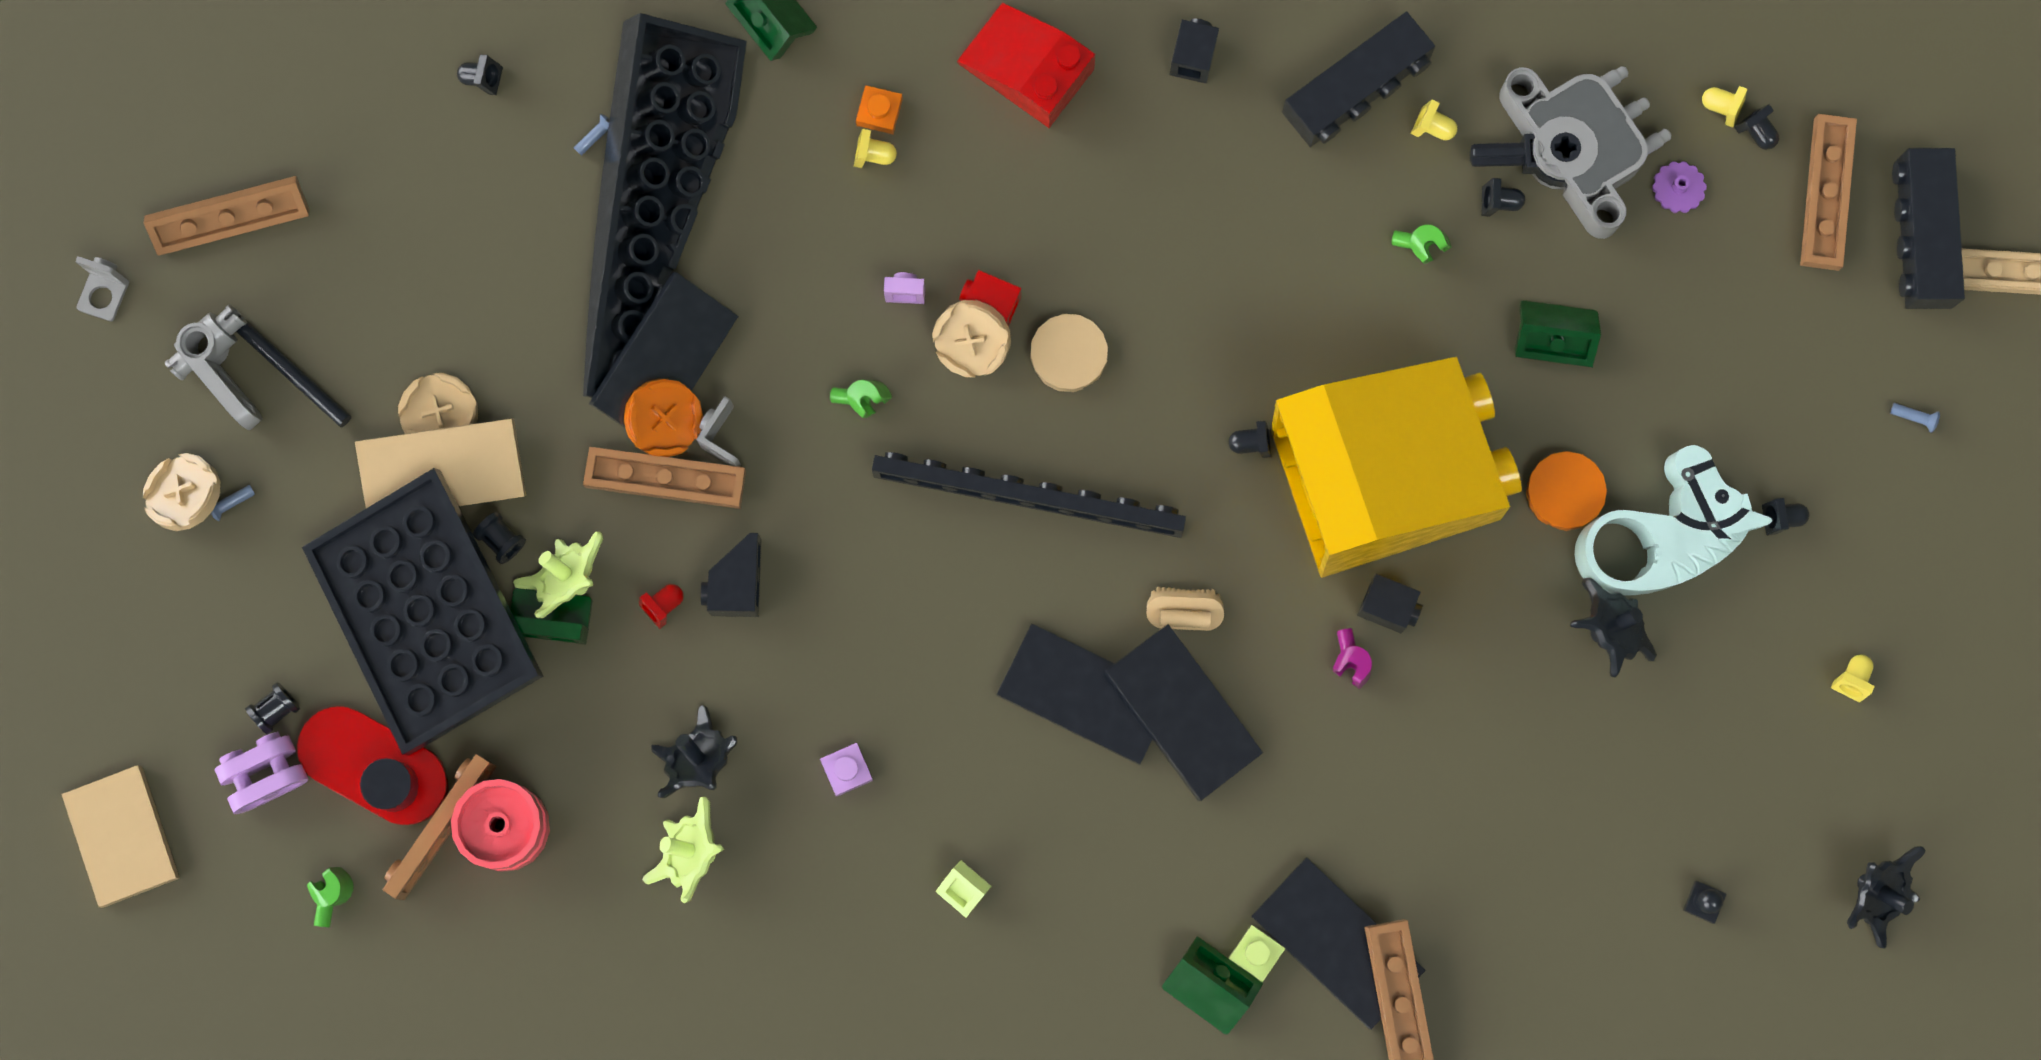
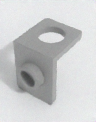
M77 256L75 262L90 273L78 301L77 309L80 312L110 322L114 321L130 281L116 271L118 266L110 261L98 257L91 261ZM99 288H108L112 293L111 303L105 308H95L91 303L93 292Z
M725 396L716 410L711 408L703 417L699 426L702 431L696 440L702 449L729 466L740 467L741 464L735 456L712 443V440L734 408L731 399Z

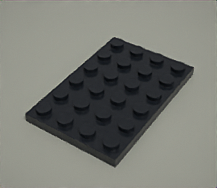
M436 468L429 470L302 547L402 755L409 756L544 677L441 470Z

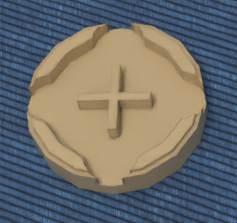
M963 300L950 305L937 319L932 333L939 360L951 372L963 377L975 378L976 375L982 376L985 374L986 376L993 373L1004 362L1011 346L1010 329L1004 317L992 306L978 300Z
M1062 314L1048 319L1038 328L1031 342L1030 359L1035 372L1045 385L1057 391L1076 392L1093 384L1100 378L1107 364L1108 346L1103 332L1093 321L1081 315Z
M433 373V375L422 376L414 380L403 392L398 405V414L404 433L409 434L476 424L478 420V403L471 389L460 379L445 373Z
M189 453L178 454L181 457L173 460L170 458L164 460L149 475L143 488V498L146 499L147 507L145 511L161 527L173 531L191 529L203 522L214 510L220 496V479L216 469L200 456Z

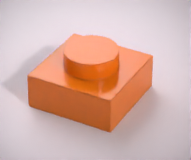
M865 85L856 117V126L894 135L903 95Z

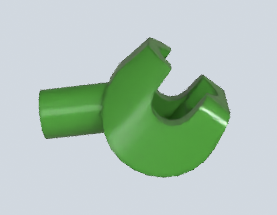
M1433 225L1420 226L1413 233L1395 230L1392 237L1393 246L1412 249L1414 254L1424 264L1433 261L1429 253V247L1432 244H1436L1444 252L1452 248L1448 236Z
M858 380L852 383L848 389L833 387L830 392L831 403L850 405L862 418H868L876 413L871 406V399L876 404L880 402L885 404L892 398L887 386L876 380Z
M329 867L322 873L326 885L322 880L316 883L310 881L307 884L309 893L317 904L314 926L330 927L333 907L345 903L352 895L354 887L352 878L341 867Z

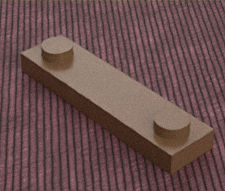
M1818 114L1814 118L1800 266L1836 271L1843 268L1857 123L1855 118Z
M293 176L145 215L143 223L157 255L160 256L309 216V207L297 177Z
M589 447L583 486L590 489L741 509L746 469L729 465Z
M477 754L472 760L467 758L460 765L454 777L458 781L404 859L402 861L396 860L387 871L384 879L388 882L382 889L384 892L398 900L406 899L451 834V818L458 800L469 788L482 781H487L497 767L496 765Z
M1401 919L1366 926L1365 932L1389 1060H1433L1408 920Z

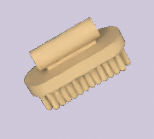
M1157 587L1156 591H1151V597L1147 602V618L1157 628H1162L1169 624L1172 629L1209 631L1217 628L1222 623L1224 605L1220 599V594H1216L1214 589L1211 591L1209 589L1206 591L1204 589L1201 591L1199 589L1196 591L1192 589L1190 591L1189 589L1180 590L1169 587Z

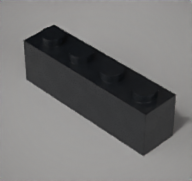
M1406 11L1287 98L1282 113L1309 147H1312L1318 141L1325 144L1341 131L1339 126L1351 118L1355 122L1363 117L1371 109L1370 103L1379 96L1386 99L1394 94L1402 85L1400 81L1409 74L1416 77L1424 72L1432 63L1430 58L1435 45Z
M1908 148L1894 162L1892 168V180L1895 185H1898L1899 197L1895 202L1894 215L1895 220L1900 222L1901 236H1899L1897 241V256L1903 262V274H1901L1899 279V293L1901 297H1905V309H1952L1965 299L1955 148Z

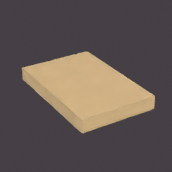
M142 766L131 767L61 794L98 907L110 906L180 879Z

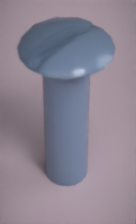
M600 114V122L573 147L581 156L608 131L609 118L604 114Z
M1893 403L1890 414L1926 425L1930 433L1936 429L1940 419L1939 411L1930 415L1897 403Z
M248 485L217 502L210 514L214 519L220 521L223 512L249 499L255 493L251 486Z

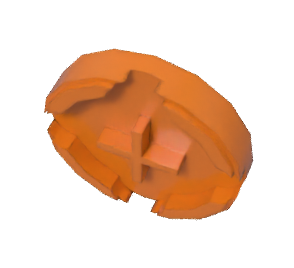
M659 378L645 382L633 391L626 403L624 424L627 435L637 448L648 455L671 457L682 454L697 439L701 432L699 426L703 419L700 401L689 388L679 381Z
M1568 451L1551 454L1540 461L1529 476L1526 488L1529 507L1537 519L1546 525L1549 524L1564 531L1582 528L1594 520L1605 505L1607 493L1604 475L1595 462L1582 454Z

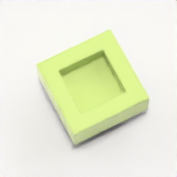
M960 860L935 892L963 916L967 917L992 886Z
M1251 925L1228 959L1260 982H1263L1285 948Z

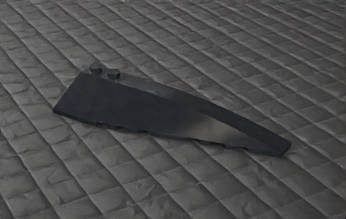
M639 13L623 22L594 242L585 352L584 397L592 398L671 276L672 271L676 270L697 217L698 205L710 184L711 179L709 177L716 160L720 159L725 146L723 142L737 116L746 40Z

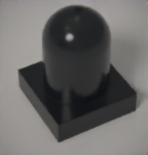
M480 55L478 63L466 62L461 64L457 70V77L464 85L477 86L488 95H497L503 66L488 55Z
M1770 104L1757 109L1734 126L1738 134L1748 131L1756 144L1764 150L1773 149L1779 142V134L1767 117L1774 112Z
M1492 178L1482 186L1481 216L1490 217L1498 210L1518 211L1525 204L1524 193L1517 188L1501 187L1500 178Z
M1257 421L1256 429L1235 431L1229 437V447L1237 454L1259 452L1263 458L1272 457L1269 426L1266 421Z
M1777 498L1762 504L1763 515L1772 519V522L1765 526L1767 536L1776 535L1788 530L1790 527L1803 526L1810 517L1809 510L1805 505L1800 503L1785 504L1784 498Z
M1695 881L1683 911L1715 924L1727 894L1699 881Z

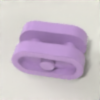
M274 732L256 741L257 747L245 753L242 750H236L219 759L221 765L215 768V773L220 784L228 785L234 783L237 792L227 798L233 814L250 811L308 782L309 779L303 766L299 764L289 767L286 758L296 752L290 736L281 737L279 732ZM267 767H272L274 774L252 784L249 776Z

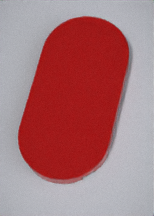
M340 706L323 709L313 715L300 732L297 753L300 764L305 772L318 783L391 823L414 825L422 821L424 822L433 817L448 795L447 774L442 761L434 753L423 747L409 756L402 755L390 728L357 710ZM385 758L394 759L412 768L418 778L419 788L417 796L411 805L401 811L389 812L371 806L364 799L360 789V780L364 770L374 761Z

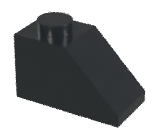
M749 533L709 570L708 582H702L701 605L707 606V611L711 616L759 617L762 539L758 533Z

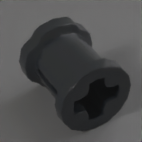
M496 511L487 516L476 527L473 536L478 541L482 540L496 554V561L499 564H504L518 554L525 545L526 539L522 535H516L502 521L503 517Z
M278 682L272 686L273 691L257 704H250L245 708L250 718L267 735L273 731V726L290 712L297 713L300 710L296 700Z

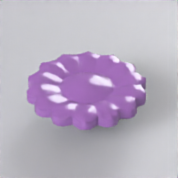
M1684 161L1679 164L1671 162L1669 166H1662L1660 173L1654 176L1655 183L1652 185V190L1656 193L1655 200L1661 203L1663 209H1670L1673 213L1679 211L1687 213L1690 209H1696L1699 206V202L1705 198L1704 191L1707 185L1703 182L1704 175L1698 172L1696 166H1689Z

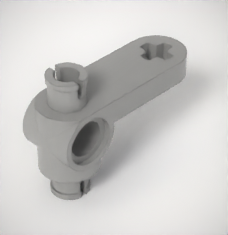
M228 304L225 307L226 309L218 316L209 312L198 323H190L184 326L178 333L176 343H174L178 352L170 359H167L165 365L169 369L173 367L170 371L182 381L190 372L194 371L228 413L245 429L251 430L263 418L256 407L220 366L227 358L229 348L237 342L234 333L247 324L244 317L239 318L240 312ZM207 337L208 346L204 352L199 354L198 344L202 338Z

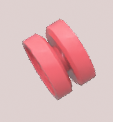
M502 779L482 781L469 788L456 803L451 818L452 838L459 852L475 865L500 872L519 870L532 863L545 848L550 832L549 815L541 799L528 788ZM498 820L505 821V827L501 832L495 828Z

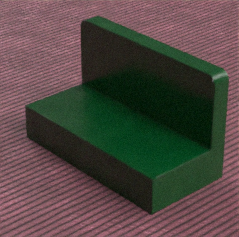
M727 0L725 3L770 61L780 59L796 38L813 34L817 29L815 23L796 0Z
M1521 301L1519 308L1521 323L1514 348L1515 357L1593 368L1601 338L1598 311Z
M514 589L511 612L524 637L586 645L593 603L590 597L575 595L570 601L562 603L546 617L536 618L535 612L543 604V602H538L537 590Z
M1197 936L1178 965L1165 980L1162 989L1222 1033L1229 1034L1249 1009L1263 983Z

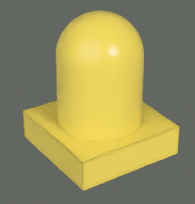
M1739 86L1736 94L1717 87H1712L1704 92L1702 103L1705 108L1725 115V125L1734 127L1745 103L1747 88Z
M1432 99L1421 108L1410 134L1419 137L1427 132L1446 141L1456 135L1457 124L1453 119L1437 112L1440 103Z
M862 129L858 137L853 167L862 168L865 161L889 165L896 159V148L889 142L871 139V130Z
M1866 655L1854 656L1850 660L1846 671L1833 681L1831 688L1860 703L1872 694L1875 687L1868 683L1874 667L1872 660Z

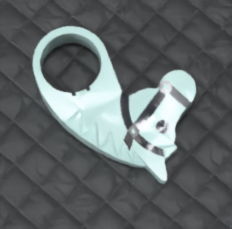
M1696 445L1686 446L1668 456L1665 461L1664 472L1666 478L1674 487V491L1669 499V516L1630 510L1609 512L1590 522L1581 531L1575 544V562L1583 579L1592 578L1609 593L1617 592L1623 595L1649 594L1673 587L1705 572L1733 552L1743 541L1748 531L1766 526L1772 522V519L1753 512L1748 494H1741L1736 489L1725 484L1717 471L1711 455L1706 449ZM1604 524H1619L1629 528L1637 535L1643 549H1647L1646 567L1641 568L1639 574L1632 581H1620L1609 577L1600 569L1595 560L1593 552L1594 539Z

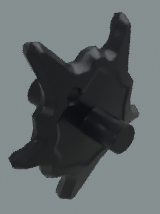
M1584 578L1582 585L1588 591L1592 602L1591 615L1585 619L1572 621L1570 627L1585 628L1591 631L1592 639L1598 643L1599 647L1605 649L1609 655L1610 676L1616 678L1620 673L1624 658L1632 660L1637 652L1643 653L1648 661H1654L1657 653L1645 632V623L1643 621V614L1638 608V600L1633 598L1628 600L1623 594L1617 592L1609 593L1592 578Z
M701 705L698 709L697 725L694 731L689 735H680L676 739L675 745L672 747L651 745L652 752L666 762L664 773L670 778L667 786L658 791V797L666 798L685 787L703 786L709 790L717 788L716 777L721 769L726 766L728 761L727 755L737 745V737L731 735L724 739L721 731H714L709 710L706 706Z
M1913 847L1893 862L1882 861L1879 865L1876 862H1869L1867 864L1866 873L1860 876L1857 882L1859 888L1858 899L1847 920L1849 929H1854L1859 920L1864 919L1872 929L1877 946L1883 949L1886 948V928L1889 921L1898 917L1900 913L1904 915L1910 914L1914 908V902L1920 900L1917 893L1911 890L1913 878L1910 872L1914 863L1925 854L1926 850L1924 847Z

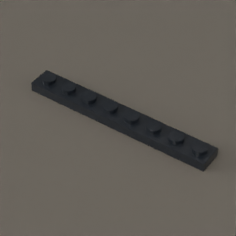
M885 452L884 457L874 456L872 474L874 478L1177 538H1181L1184 531L1186 516L1178 515L1179 510L1170 506L1156 505L1155 510L1139 507L1140 502L1134 499L1119 497L1116 502L1102 500L1101 494L1089 490H1078L1076 495L1062 492L1063 487L1053 483L1040 482L1039 487L1025 485L1023 484L1024 479L1012 475H1001L1000 479L985 477V471L971 467H962V472L946 469L947 464L936 460L925 459L923 464L908 462V456L895 452Z

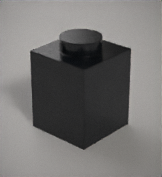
M1194 18L1190 21L1182 19L1171 62L1170 75L1207 84L1219 28L1213 27L1210 22L1203 19Z
M1375 574L1371 579L1357 616L1401 634L1408 625L1414 627L1417 623L1423 607L1422 604L1417 603L1421 592Z

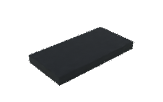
M672 272L589 404L625 428L624 413L626 403L633 391L645 382L659 378L681 382L692 391L739 316L680 274Z
M1031 623L997 692L998 697L1138 765L1141 764L1152 741L1145 728L1103 673L1115 663Z
M1169 624L1162 627L1103 672L1198 801H1202L1263 754V751Z
M1306 857L1251 917L1369 1030H1372L1381 1020V1013L1365 927L1376 925L1377 923ZM1415 960L1419 978L1426 970Z

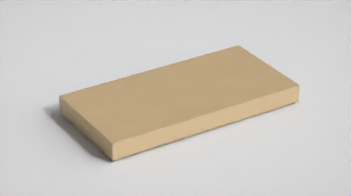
M514 418L355 442L366 508L433 468L441 470L458 506L526 496Z

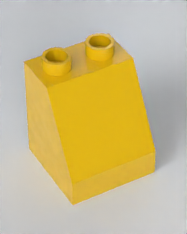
M1456 356L1324 384L1276 400L1271 434L1321 578L1496 522L1503 518L1510 508L1507 496L1521 492L1522 486L1519 472L1510 450L1507 447L1490 451L1480 422L1494 418L1495 409L1488 385L1480 372L1464 377Z

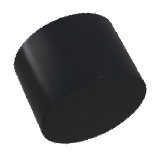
M388 758L379 759L371 763L364 770L360 780V789L364 799L371 806L389 812L401 811L411 805L417 796L419 788L418 778L412 768L402 762Z

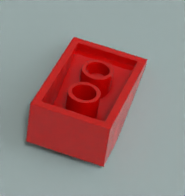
M1002 2L957 60V64L1050 128L1094 71L1095 53L1065 32Z

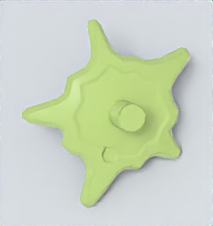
M596 531L585 546L577 542L567 546L563 540L556 539L555 554L553 555L550 551H546L540 556L539 564L543 567L538 573L513 581L516 588L537 590L538 602H543V604L536 610V618L546 617L562 603L570 601L576 594H585L588 588L593 586V581L589 576L603 541L601 532Z
M705 796L700 797L697 813L694 817L684 816L679 823L671 820L663 822L669 835L660 842L663 859L657 867L649 871L642 879L644 883L651 884L665 878H670L676 887L682 886L681 901L683 903L691 900L701 877L707 873L710 863L715 859V855L724 850L721 844L714 843L710 820V801Z

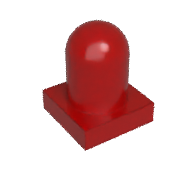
M668 584L652 597L647 592L640 597L639 606L654 624L661 629L667 624V614L682 603L684 593L678 585Z

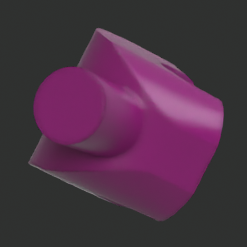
M1352 628L1337 631L1341 653L1333 666V672L1341 677L1348 668L1354 669L1356 672L1352 678V685L1360 689L1371 676L1372 660L1366 650L1356 646Z

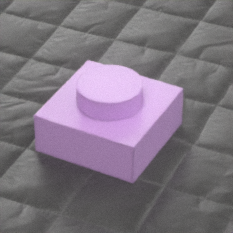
M905 272L895 273L894 277H885V301L924 304V279H917V275Z
M857 743L820 759L836 796H840L873 781Z

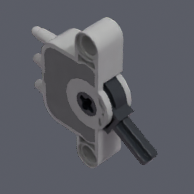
M1624 66L1611 70L1601 77L1593 74L1576 76L1551 92L1548 91L1533 70L1519 67L1508 74L1500 90L1499 99L1522 134L1521 143L1473 144L1470 148V162L1473 167L1522 166V173L1532 174L1540 184L1551 189H1564L1563 197L1586 231L1595 238L1605 239L1616 232L1626 217V206L1615 189L1634 177L1644 164L1647 155L1669 141L1671 133L1669 130L1663 129L1644 139L1632 120L1650 107L1648 99L1643 97L1623 107L1611 90L1612 87L1621 83V80L1628 77L1629 72ZM1514 84L1524 86L1527 89L1528 95L1519 96L1515 94L1511 86ZM1557 148H1561L1562 152L1556 151ZM1562 153H1563L1564 155H1569V156H1568L1567 158H1563ZM1605 210L1612 215L1613 223L1602 222L1597 216V211Z

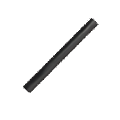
M248 321L247 324L236 331L339 427H344L351 420L350 414Z

